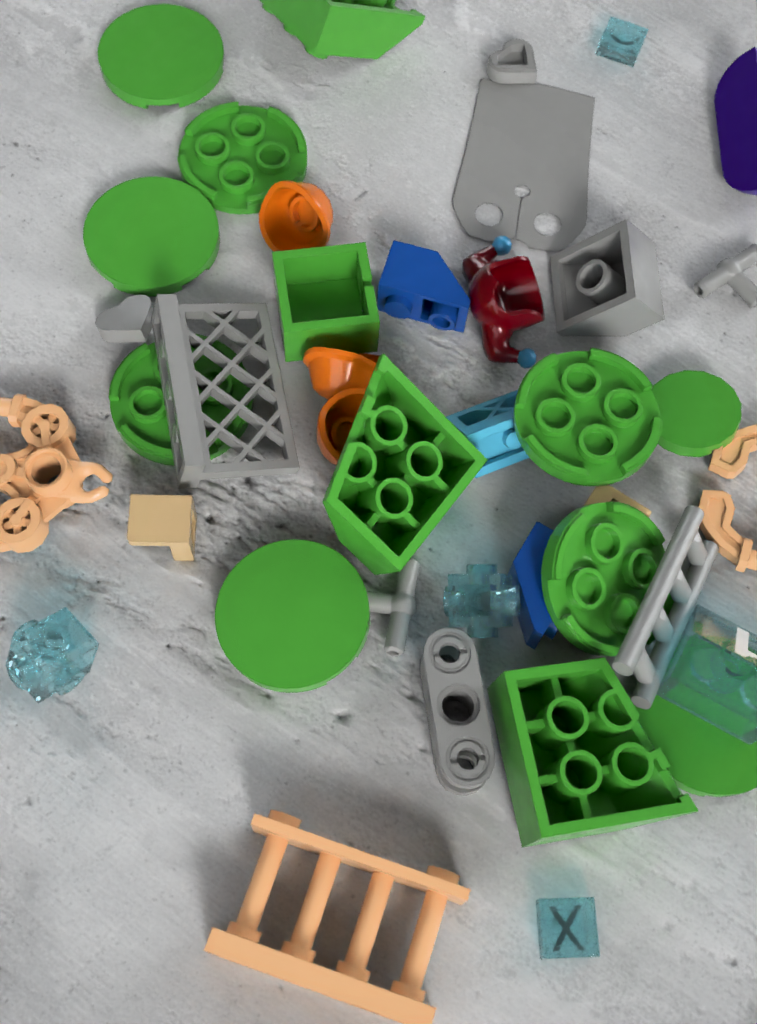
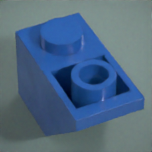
M393 240L378 284V310L386 312L394 318H409L431 324L439 330H454L464 333L471 300L438 251Z
M538 521L519 550L506 577L525 643L534 650L543 635L553 640L558 631L548 613L541 583L543 555L547 542L554 530Z

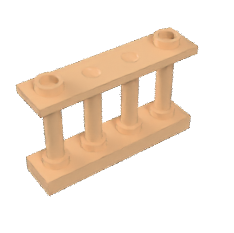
M270 810L267 818L254 813L251 821L253 832L266 836V840L236 922L230 921L226 931L212 927L204 951L402 1024H432L436 1007L423 1003L426 991L421 990L447 901L463 905L468 901L471 889L458 885L460 876L449 870L428 865L427 871L424 873L301 830L299 827L302 821L292 815L277 810ZM287 844L317 854L319 857L290 942L284 940L281 950L278 951L259 944L262 932L257 929ZM343 863L371 873L372 876L345 960H338L336 969L333 971L314 964L316 952L311 949L339 865ZM393 882L426 894L399 981L393 980L389 991L368 983L371 971L366 970Z

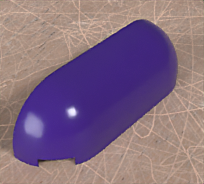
M753 47L739 56L724 72L716 88L714 105L724 179L735 190L757 196V48Z

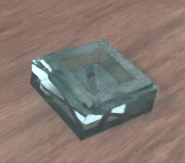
M610 17L595 55L634 68L649 29Z
M594 897L536 900L540 959L600 957Z

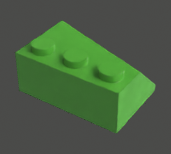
M260 0L263 3L262 8L275 15L283 23L284 30L296 36L305 45L306 52L320 59H327L329 55L378 59L421 26L426 17L415 9H410V11L399 9L395 6L396 0Z
M383 353L378 358L322 502L339 541L374 575L400 572L487 462V459Z
M605 657L503 671L487 688L522 848L625 830L698 811L689 794H682L667 768L671 765L661 748H654L640 725L638 710Z

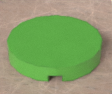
M684 370L669 374L654 384L651 390L656 397L660 416L663 419L662 432L658 444L663 449L680 456L703 457L712 454L713 450L719 449L721 446L723 448L732 442L741 422V402L735 390L722 378L704 371Z

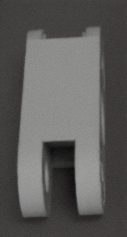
M445 627L436 630L428 637L420 659V676L435 771L439 783L447 791L455 795L467 796L476 793L490 777L495 766V753L477 652L473 640L465 632L457 628ZM447 657L451 659L453 663H447L443 661L441 658ZM449 701H458L467 708L469 718L462 722H454L444 714L442 705ZM457 760H468L473 769L467 770L462 768L457 763Z

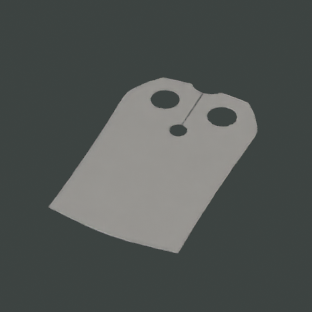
M480 79L470 134L452 203L460 224L469 236L493 242L500 235H504L509 239H515L516 235V240L525 243L529 249L561 251L578 237L586 226L589 155L595 97L537 83L502 84L490 79ZM519 185H524L530 189V194L528 197L521 199L515 194V188ZM483 204H493L500 208L503 218L494 226H486L476 219V209ZM543 213L553 214L560 220L561 229L552 236L540 234L534 227L535 218Z

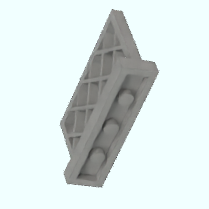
M157 294L151 323L178 489L198 488L200 480L297 474L300 466L266 303L178 304L176 294ZM203 319L214 327L215 330L203 340L188 329L186 320ZM236 319H256L258 332L252 339H249L231 326V324ZM222 334L242 348L232 360L211 346ZM191 346L195 348V351L193 353L191 350ZM249 353L266 366V373L259 380L238 366ZM202 355L223 369L212 382L195 370L194 363ZM230 374L250 388L249 392L240 402L219 388L220 384ZM268 381L270 388L265 385ZM198 387L203 390L200 395H199ZM256 394L274 406L275 413L267 422L246 407ZM209 396H212L231 410L220 424L202 412L201 405ZM237 416L259 431L248 445L226 430ZM276 422H277L278 430L273 427V426L276 424ZM205 429L211 433L208 437H206ZM266 436L282 447L284 459L267 460L256 452L254 448ZM217 438L239 453L233 462L211 464L209 447Z

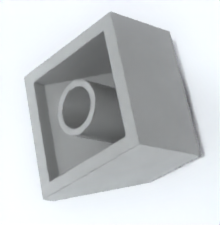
M627 219L550 256L556 331L561 336L625 337L665 320L655 243Z

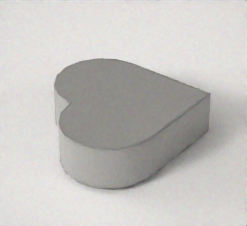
M511 39L505 42L502 50L491 53L488 58L486 71L488 77L492 81L502 84H535L537 69L532 46L522 39Z
M141 294L133 295L124 299L118 307H112L100 313L96 318L95 324L102 339L106 342H146L152 329L151 320L154 306L150 297Z

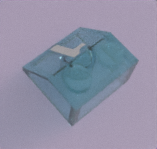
M697 604L688 620L656 695L751 745L757 741V635Z

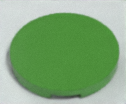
M153 4L130 10L115 19L107 27L98 45V61L106 85L123 101L148 109L149 105L164 106L178 104L179 108L202 99L217 85L223 73L224 48L218 30L205 16L183 6Z
M238 101L214 106L195 117L185 128V135L181 141L177 156L180 175L184 183L191 185L201 192L215 210L239 215L259 213L262 202L273 184L283 180L303 182L308 165L306 140L298 125L289 116L271 106L268 109L255 106H239Z
M148 176L122 182L105 192L93 204L87 214L83 228V241L91 266L102 277L111 282L114 288L132 295L141 294L154 297L157 294H172L181 291L183 285L197 278L205 269L209 270L219 251L220 232L218 218L213 206L196 188L176 179Z
M196 334L197 336H199V337H200L201 339H203V340H205V339L208 337V336ZM218 340L211 345L230 360L237 355L232 349ZM155 342L149 345L143 343L124 358L114 373L109 389L112 419L120 437L133 451L153 462L174 466ZM191 346L192 353L195 351V348ZM204 355L194 363L195 370L211 382L223 370ZM241 362L238 366H240L246 371L245 367ZM231 374L219 386V388L239 402L250 390V388ZM198 387L199 395H200L203 390ZM209 396L201 405L202 412L218 424L231 412V410L212 396ZM254 398L246 406L251 411H253ZM237 416L226 430L240 439L249 423ZM205 429L206 437H208L211 433ZM217 438L209 447L210 460L220 456L231 447Z
M591 347L589 351H570L558 355L552 353L538 361L523 378L513 408L515 432L529 458L551 476L564 482L581 486L609 485L622 481L637 472L646 463L658 444L662 432L663 419L660 416L656 397L651 390L653 385L645 374L625 358L606 350Z
M612 501L585 505L564 517L556 526L547 542L542 560L541 583L548 613L560 633L571 644L586 653L596 656H617L665 553L662 545L665 542V538L652 520L643 512L628 504ZM670 593L663 605L667 616L674 603ZM652 632L646 645H650L655 640Z
M289 539L262 546L236 564L220 589L215 607V627L218 640L225 655L233 666L248 678L249 681L276 692L299 693L327 685L326 682L338 676L356 657L358 658L369 632L370 605L362 578L355 567L343 555L318 542Z
M694 640L679 644L650 709H641L635 706L640 714L638 718L640 725L654 748L660 747L671 765L667 769L680 789L702 797H729L744 794L757 788V659L751 656L743 657L735 653V645L722 641Z

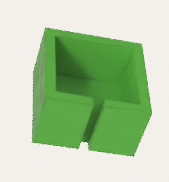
M365 242L272 252L274 286L285 362L303 360L305 351L312 347L334 348L357 354L378 352L380 319L374 286L371 285L372 275Z

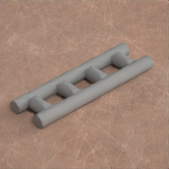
M690 505L685 508L612 664L613 669L621 675L630 676L634 673L638 683L632 694L631 701L641 709H650L719 551V547L715 542L710 540L702 541L698 533L704 512L697 506ZM687 556L691 565L686 576H684L681 566ZM670 593L674 603L667 616L663 605ZM652 632L656 643L649 656L644 647Z

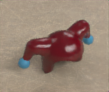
M500 235L494 239L492 245L469 255L463 260L462 274L469 285L468 297L471 300L469 308L476 321L480 324L483 349L488 360L495 363H518L522 368L526 369L536 363L535 351L530 348H525L521 351L510 346L509 340L513 332L544 321V306L537 279L528 257L516 256L505 260H494L498 255L504 256L508 254L512 248L511 240L504 235Z

